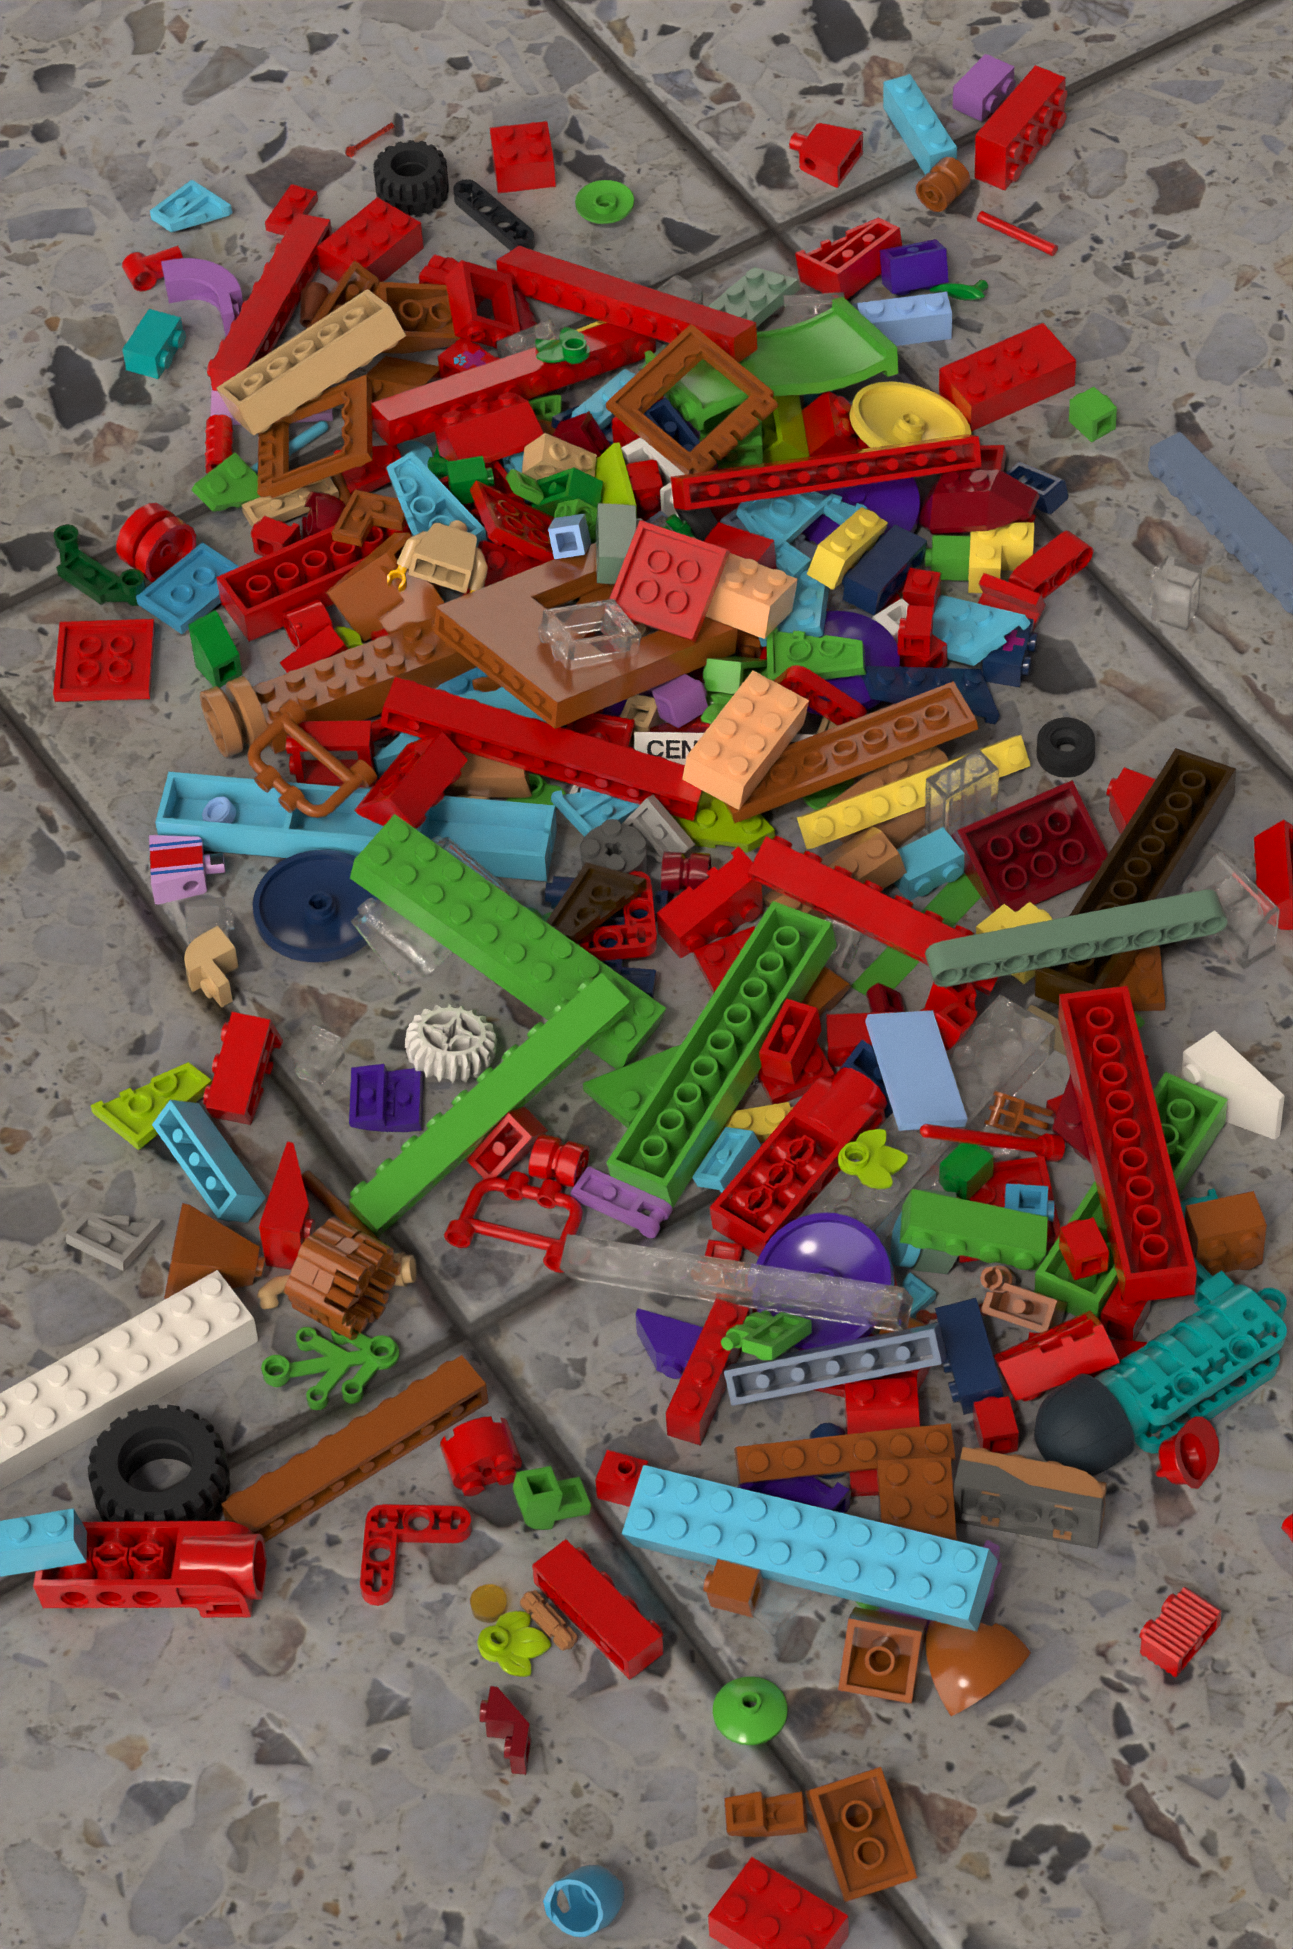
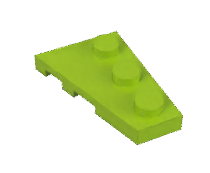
M187 1062L151 1078V1082L133 1091L131 1088L119 1092L120 1097L106 1103H103L101 1100L92 1104V1113L137 1150H140L158 1135L152 1124L169 1100L196 1103L204 1096L207 1085L212 1084V1080L191 1063Z

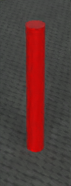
M981 211L977 216V222L1048 255L1054 256L1058 250V245L984 211Z

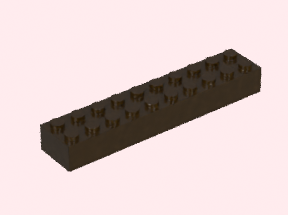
M1175 748L1069 916L1173 896L1234 797L1236 768ZM1140 949L1035 969V997L1059 1005V994L1117 987Z

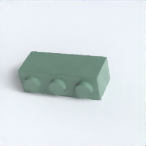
M598 503L595 529L597 583H616L639 520H642V518H636V505Z

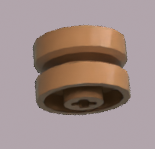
M245 676L227 681L225 693L218 686L200 692V702L206 723L215 744L224 757H230L242 752L243 740L250 746L268 728L259 700Z

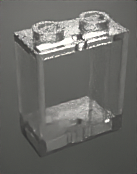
M614 599L543 610L542 624L538 627L541 642L549 645L554 659L561 661L567 670L628 658L639 654L641 633ZM574 630L580 634L601 630L604 635L574 640L568 631Z

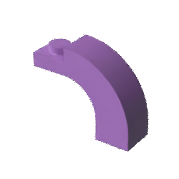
M181 258L162 261L169 303L186 300H202L211 303L220 312L225 336H227L231 323L239 316L243 304L241 288L236 278L224 267L207 260Z

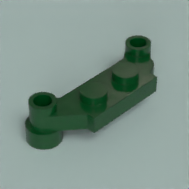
M65 524L55 529L54 540L56 547L59 549L61 562L56 567L59 577L100 605H103L105 602H127L131 606H138L136 596L141 594L146 588L144 574L140 570L128 569L122 572L119 577L79 550L80 537L75 526Z

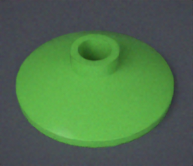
M600 180L587 184L577 193L575 206L579 215L593 223L609 224L620 221L630 214L634 207V196L632 191L620 182Z
M741 1677L730 1681L721 1688L713 1703V1719L717 1729L724 1737L741 1745H758L773 1739L782 1730L787 1720V1702L783 1693L775 1684L759 1677ZM746 1702L756 1703L751 1708L745 1707L743 1704Z

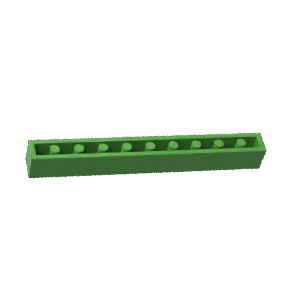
M603 973L599 974L595 979L592 977L587 978L578 987V994L571 1001L564 999L552 1011L554 1016L545 1024L542 1022L537 1023L528 1032V1039L521 1046L514 1044L502 1056L504 1061L495 1069L492 1067L487 1068L477 1078L478 1084L470 1092L466 1089L460 1092L451 1102L453 1107L444 1115L441 1112L437 1113L427 1123L426 1127L428 1129L420 1137L416 1135L410 1137L402 1145L401 1150L403 1152L394 1160L391 1158L386 1159L376 1169L375 1173L377 1175L370 1182L362 1181L351 1191L350 1196L352 1198L349 1200V1209L378 1238L472 1154L508 1112L524 1107L629 1012L630 1001Z

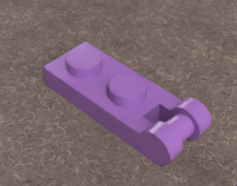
M589 1166L571 1190V1196L579 1203L638 1229L640 1233L648 1238L656 1237L661 1229L660 1223L662 1220H667L673 1211L668 1202ZM646 1209L651 1213L649 1214V1216H646L641 1213L642 1210Z

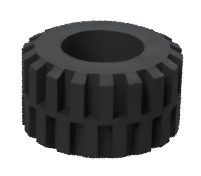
M408 140L406 143L401 141L395 143V146L389 145L385 148V152H380L377 155V160L373 164L378 198L407 215H415V217L421 216L422 213L429 214L433 212V208L438 209L442 206V202L446 201L447 193H449L447 162L442 151L437 150L436 146L432 144L427 145L424 141L414 142V140Z

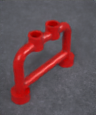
M514 1171L510 1173L508 1180L490 1177L476 1183L468 1195L458 1220H451L449 1222L444 1238L455 1247L467 1248L470 1246L474 1234L477 1233L545 1250L546 1254L543 1258L545 1266L554 1272L565 1273L569 1271L574 1259V1254L570 1248L582 1222L583 1210L581 1204L574 1197L561 1193L562 1186L558 1182L547 1179L543 1181L540 1188L528 1185V1176L522 1172ZM490 1191L502 1192L511 1200L518 1201L526 1198L536 1201L540 1206L547 1209L559 1206L569 1211V1217L559 1239L474 1219V1216L483 1196Z

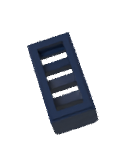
M1020 461L1006 472V474L1017 480L1023 475L1025 476L1020 482L1038 491L1039 499L1035 507L1044 513L1051 515L1068 500L1069 495L1066 483L1061 478Z

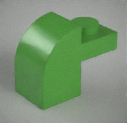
M551 1466L516 1473L513 1493L523 1519L529 1527L537 1530H549L553 1528L556 1520L589 1514L591 1504L580 1477L557 1481Z

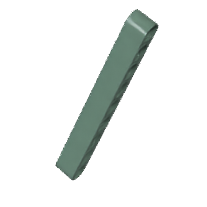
M1209 889L940 941L929 946L926 949L925 956L934 984L940 987H949L1208 936L1222 931L1228 922L1217 892Z

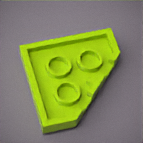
M705 791L703 792L694 821L671 815L696 844L695 846L715 849L716 845L735 847L736 849L739 846L745 853H749L761 846L766 836L771 839L775 836V829L761 814L734 823L724 802Z

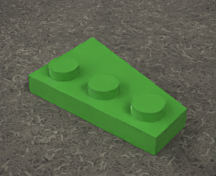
M681 1044L583 1083V1091L628 1128Z

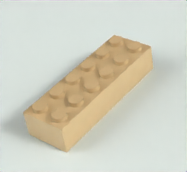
M367 289L216 389L232 417L254 436L257 433H263L270 429L272 424L280 418L293 414L306 401L316 399L322 394L323 390L332 384L342 382L350 372L358 367L368 365L373 360V357L382 351L394 348L399 340L406 335L391 307Z

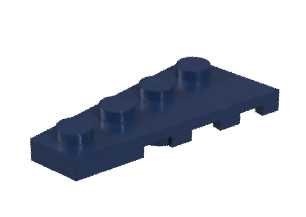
M865 666L866 674L861 675L871 699L895 704L954 681L975 716L984 717V722L996 724L1000 717L981 669Z

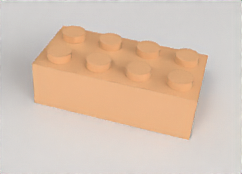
M730 553L706 617L765 639L792 612L798 579L787 575L784 571L773 570L758 564L755 560L744 559Z
M752 671L688 753L682 780L739 810L804 725L809 700Z

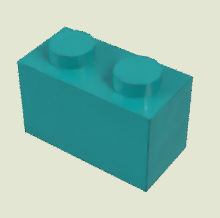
M148 309L122 349L126 370L159 379L164 370L170 367L177 350L182 348L185 343L186 333L183 331L181 317Z

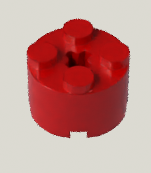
M492 1416L476 1418L452 1429L454 1436L448 1441L445 1436L441 1439L440 1448L453 1485L457 1489L462 1490L464 1496L478 1495L484 1490V1486L498 1482L499 1485H508L514 1482L516 1473L522 1465V1459L507 1419L500 1417V1423L493 1422Z

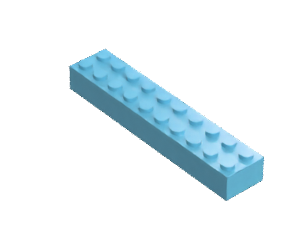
M643 1465L622 1530V1535L636 1547L715 1566L717 1559L758 1569L764 1579L973 1631H978L998 1562L988 1548Z

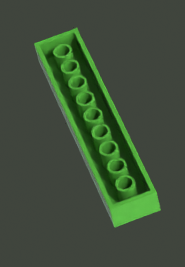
M394 814L354 859L350 875L351 880L547 1020L554 1016L552 1011L564 999L571 1001L578 994V987L587 978L592 977L595 979L599 974L603 973L630 1001L629 1012L596 1040L588 1050L616 1070L627 1066L660 1026L666 1007Z
M772 901L606 1163L611 1177L668 1202L673 1209L760 1070L759 1051L786 998L801 1003L837 945L831 922Z

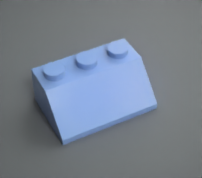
M947 292L852 303L853 307L896 346L952 339V311Z

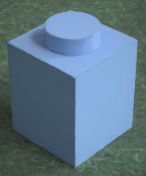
M585 513L554 518L548 528L554 559L585 555L591 545Z

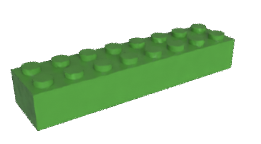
M1165 1072L1153 1092L1178 1195L1180 1196L1225 1125L1228 1099ZM1094 1181L1069 1222L1094 1217L1109 1250L1108 1271L1074 1281L1059 1248L1058 1237L1035 1273L1034 1291L1068 1302L1065 1311L1070 1314L1079 1316L1091 1310L1101 1320V1312L1118 1283V1277L1096 1181Z

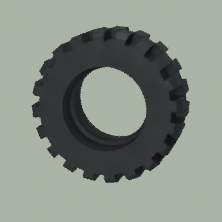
M158 1404L148 1405L147 1410L138 1411V1408L127 1412L128 1417L124 1419L118 1417L109 1424V1432L103 1430L96 1439L98 1446H94L89 1455L88 1478L96 1509L99 1511L103 1522L216 1521L215 1512L219 1514L223 1512L222 1503L226 1501V1496L230 1494L231 1486L223 1441L219 1433L214 1432L213 1425L207 1419H199L198 1413L190 1409L181 1412L180 1406L167 1405V1408H159ZM173 1459L191 1467L189 1474L181 1483L165 1491L144 1492L127 1484L136 1470L151 1461Z

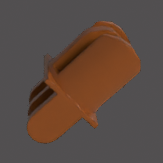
M994 1091L993 1095L996 1096L994 1105L989 1106V1110L992 1111L989 1120H985L984 1124L1022 1137L1035 1139L1041 1135L1018 1128L1021 1122L1040 1129H1048L1049 1123L1023 1115L1024 1109L1048 1117H1052L1053 1110ZM1006 1100H1009L1010 1103L1008 1109L1004 1110L1003 1108ZM1001 1114L1006 1115L1003 1125L998 1124Z

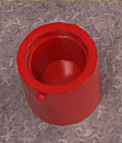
M319 599L282 613L284 629L295 649H298L329 624L333 627L330 616Z

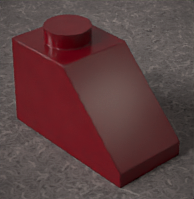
M590 411L559 422L552 435L596 454V460L611 446Z

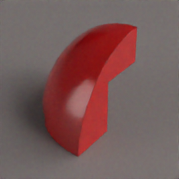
M933 982L925 1007L920 1010H933L946 1051L955 1046L966 1035L976 1018L978 1011L975 1008V999L977 994L971 982L949 987H940Z

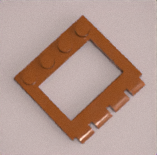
M691 324L606 402V409L684 474L710 471L717 465L713 457L721 461L738 445L736 438L742 441L759 425L757 418L760 421H764L778 408V403L773 399L774 391ZM704 359L749 397L688 452L648 419L644 413Z
M367 375L324 390L316 399L308 400L300 405L293 414L282 417L274 422L267 431L258 433L257 493L259 496L267 497L270 495L271 498L373 461L372 383ZM344 403L342 408V418L344 420V426L342 427L344 446L342 451L289 471V424Z

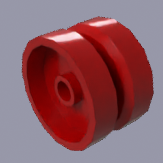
M148 503L138 508L122 526L116 541V552L123 562L134 569L140 570L147 580L154 582L195 549L196 533L193 527L176 517L174 513L158 503Z

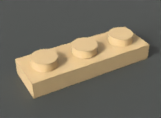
M330 477L274 498H271L270 495L256 498L241 504L242 511L252 528L264 516L284 522L310 511V507L304 506L309 493L312 491L332 494L339 498V491Z

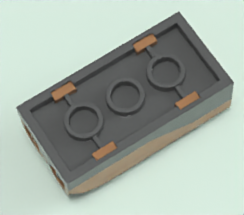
M963 1447L954 1483L955 1522L1098 1549L1105 1513L1107 1483L1097 1481L1085 1471L1064 1466L1056 1461L1042 1462L1027 1459L1018 1454L1004 1455L990 1452L985 1448L972 1449Z

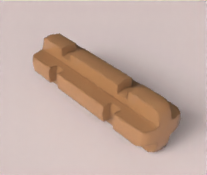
M536 1590L526 1592L520 1600V1606L528 1614L533 1613L531 1618L549 1638L554 1636L553 1642L560 1650H570L578 1640L576 1633L569 1626L565 1628L566 1622L548 1603L543 1604L545 1600Z

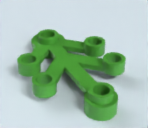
M303 1327L296 1333L298 1348L302 1351L315 1350L325 1357L289 1363L284 1356L271 1355L263 1361L261 1370L264 1381L273 1387H281L293 1377L327 1371L318 1384L309 1388L306 1393L308 1406L313 1410H322L328 1405V1394L349 1368L363 1365L354 1378L345 1381L341 1387L344 1401L350 1404L360 1402L364 1396L363 1388L378 1370L389 1369L397 1363L400 1356L399 1347L388 1336L379 1335L370 1339L353 1330L358 1335L355 1340H350L343 1335H337V1332L330 1329L334 1343L338 1345L350 1343L360 1349L347 1352L317 1335L313 1328ZM304 1337H312L308 1342L301 1340ZM380 1353H386V1354H387V1355H385V1356H377V1355L380 1354ZM276 1372L282 1373L278 1376H272ZM350 1389L358 1390V1392L354 1394L347 1393V1391ZM316 1395L323 1396L321 1400H312Z

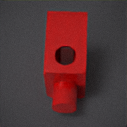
M818 123L808 136L794 132L789 142V148L799 152V167L802 171L838 188L863 154V132Z

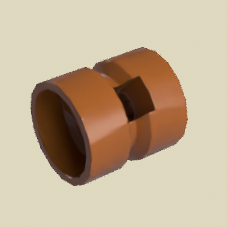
M944 157L932 168L930 173H927L917 183V197L928 209L934 212H942L969 186V172L959 160L953 157Z

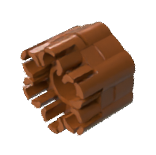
M331 1217L312 1235L308 1236L301 1245L291 1273L286 1281L284 1293L292 1303L293 1309L344 1337L355 1340L358 1334L353 1332V1330L361 1333L365 1329L367 1322L372 1323L375 1319L378 1320L386 1308L365 1295L383 1304L388 1302L389 1294L370 1284V1282L389 1291L395 1284L396 1279L378 1269L398 1276L401 1271V1263L394 1260V1252H392L394 1248L336 1217Z

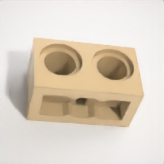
M544 433L524 447L522 473L539 480L575 467L595 477L597 455Z

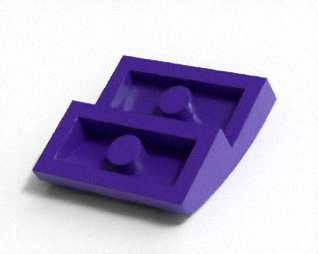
M385 1064L352 1067L349 1109L350 1127L379 1132L422 1131L423 1072L416 1071L415 1068L387 1071Z

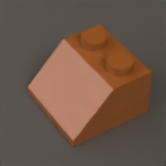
M854 1607L847 1623L838 1690L912 1704L923 1656L928 1620Z

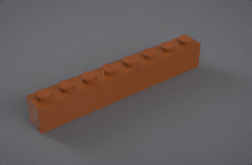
M463 1355L453 1361L444 1362L435 1372L424 1379L415 1380L406 1390L395 1397L383 1400L377 1408L366 1415L354 1418L345 1428L337 1433L323 1437L316 1446L304 1453L294 1455L287 1464L274 1472L265 1473L256 1483L245 1490L237 1491L230 1495L222 1503L225 1521L242 1524L250 1529L252 1534H261L264 1543L488 1404L486 1383Z

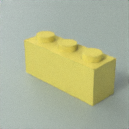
M861 507L818 545L807 575L834 590L842 583L847 571L850 568L853 569L859 563L862 555L875 546L880 535L885 532L888 522L878 517L875 512Z

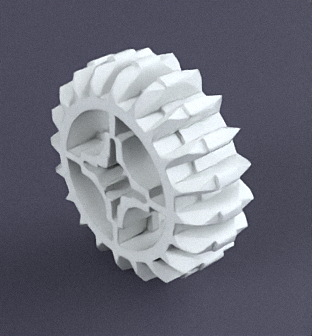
M450 1004L446 1008L435 1005L432 1011L423 1009L421 1015H415L412 1023L407 1028L405 1048L409 1063L415 1065L416 1071H424L426 1078L436 1076L438 1082L442 1079H450L452 1084L455 1079L467 1082L470 1076L478 1078L480 1073L484 1072L490 1066V1063H493L497 1045L493 1024L487 1023L486 1016H477L476 1009L466 1011L463 1005L459 1008H452Z

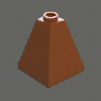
M182 1203L164 1299L169 1298L216 1270L219 1271L232 1289L253 1285L254 1276L260 1278L262 1276L265 1257L258 1256L260 1247L193 1206Z

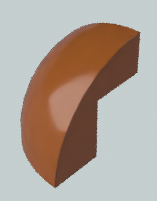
M930 1621L927 1629L926 1655L930 1673L936 1690L950 1716L967 1709L994 1691L1019 1669L1031 1653L1016 1635L997 1623L993 1626L980 1623L978 1631Z

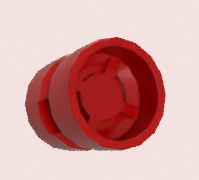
M541 1133L537 1137L531 1151L528 1173L532 1177L543 1180L555 1177L560 1185L573 1188L588 1166L589 1146L573 1141L563 1144L561 1138Z

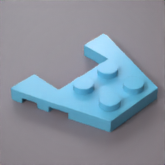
M817 492L742 502L737 508L736 516L749 532L774 540L776 566L787 575L798 578L802 572L809 568L811 559L789 543L821 514H825L841 525L861 507L866 510L868 508L859 503L856 504V507L841 501L842 497L832 493L829 496H825Z

